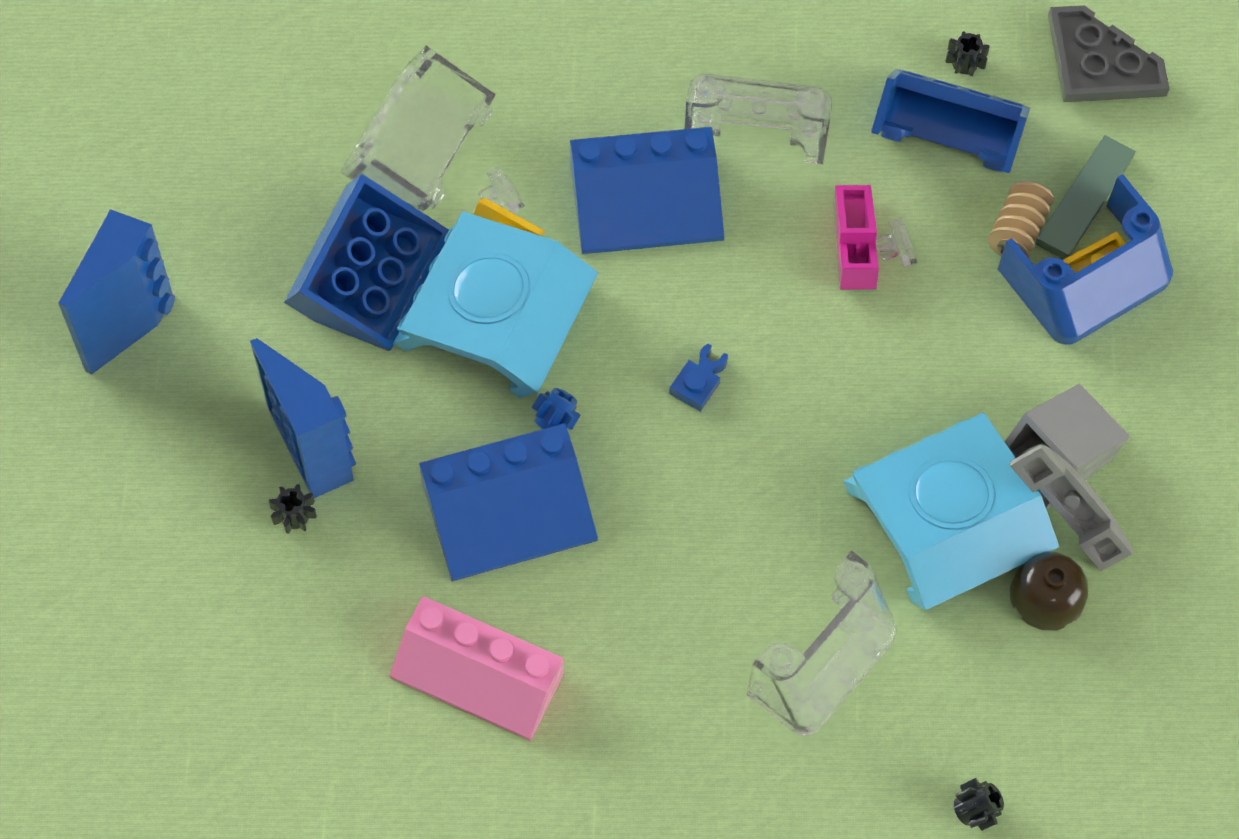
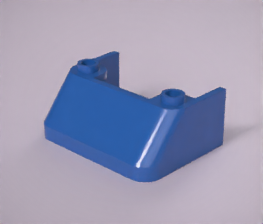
M895 69L886 79L871 133L878 135L882 131V137L901 142L902 137L910 136L976 154L978 158L984 160V167L1010 173L1030 107L914 72Z
M1123 174L1117 177L1106 207L1120 222L1124 233L1131 241L1077 273L1065 261L1059 258H1046L1033 265L1013 238L1006 241L998 271L1052 339L1060 344L1070 345L1080 341L1159 294L1168 287L1173 276V268L1159 218Z

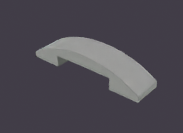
M1041 444L1010 462V467L1032 492L1039 489L1079 535V546L1100 571L1133 554V549L1125 534L1100 497L1086 480L1055 451Z

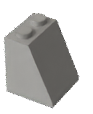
M1078 384L1026 412L1004 442L1015 458L1043 444L1064 458L1087 480L1113 460L1130 436ZM1038 489L1039 493L1042 496L1046 510H1048L1053 505L1046 499V497Z

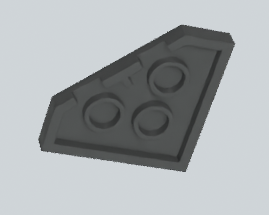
M1085 5L1050 7L1048 18L1063 102L1167 96L1170 88L1164 59L1154 52L1148 54L1134 44L1135 39L1113 24L1110 27L1095 18V12Z

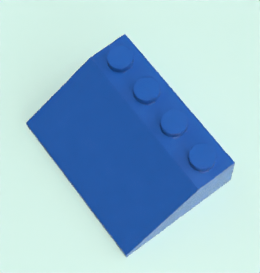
M712 127L570 140V166L582 254L724 241L717 156Z
M361 173L345 186L284 303L314 322L390 351L399 333L397 326L401 319L409 312L414 302L413 296L415 292L425 282L430 273L429 266L445 245L444 239L449 229Z
M110 209L58 302L84 370L87 373L93 374L157 327L163 315H168L173 307L175 296L171 289L152 224Z
M258 338L251 340L250 343L267 408L309 493H313L314 498H317L354 481L351 467L355 466L356 462L351 452L353 446L348 436L350 430L345 421L347 415L339 397L331 398L323 383Z
M565 423L419 463L422 484L452 582L598 541L579 465Z

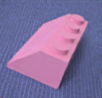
M422 596L405 628L390 678L531 741L564 675V658Z

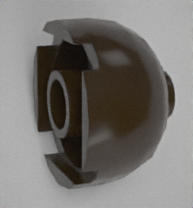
M1044 552L1033 556L1017 569L1010 585V601L1013 608L1016 607L1017 611L1022 615L1021 619L1040 630L1057 631L1077 620L1088 599V580L1082 567L1071 557L1058 552Z

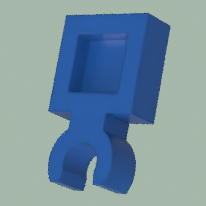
M706 344L701 349L699 364L688 360L669 388L670 395L700 412L720 384V377L715 374L722 372L726 368L728 354L723 353L719 360H709L708 356L711 353L712 347L710 344Z

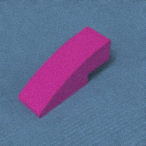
M835 185L836 240L840 290L877 289L879 272L876 249L877 229L871 185Z

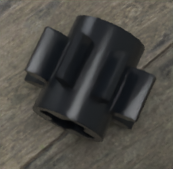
M963 31L958 40L950 38L947 48L949 51L947 52L945 62L952 63L955 74L961 73L973 76L977 67L980 69L986 68L990 46L987 44L983 45L980 34L975 35Z
M300 484L288 489L282 486L279 487L280 494L277 499H269L270 508L275 511L271 515L272 523L276 525L282 522L287 534L292 529L301 528L303 531H306L308 519H315L317 517L315 508L311 507L315 502L313 493L304 495L301 492Z
M977 778L960 785L961 792L956 794L957 798L954 800V810L958 819L964 825H970L971 828L978 826L981 831L998 824L996 817L1002 815L1001 811L1004 808V800L999 789L994 784L987 783V781L979 783Z

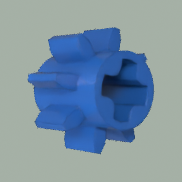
M553 388L551 393L549 391H546L545 394L540 392L531 407L537 411L535 422L542 429L565 423L567 429L572 430L581 416L575 411L577 400L570 393L559 388Z

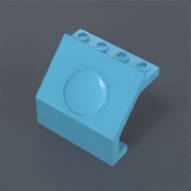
M462 211L456 224L446 234L444 239L446 243L440 254L430 264V273L425 282L415 292L413 296L414 302L409 312L399 322L397 326L399 333L393 344L404 352L423 345L438 347L493 367L512 381L508 390L518 398L538 393L598 272L556 240Z
M984 412L968 420L960 421L937 434L925 437L909 447L892 452L887 457L874 463L862 466L852 472V477L843 480L849 495L861 499L868 504L900 554L912 584L911 587L906 589L911 603L925 610L1025 564L1033 556L1050 552L1059 547L1041 494L1038 490L1032 492L1010 467V462L1016 458Z

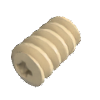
M1029 181L1017 182L1012 185L1009 195L1004 201V207L999 212V218L994 223L993 230L988 237V243L997 255L1002 256L1006 241L1013 238L1025 255L1030 258L1029 251H1032L1034 248V240L1040 235L1039 229L1045 224L1044 217L1049 214V206L1054 203V196L1051 191L1043 185Z

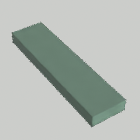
M1104 135L1041 231L1035 244L1062 259L1069 257L1112 192L1117 177L1125 172L1136 151Z

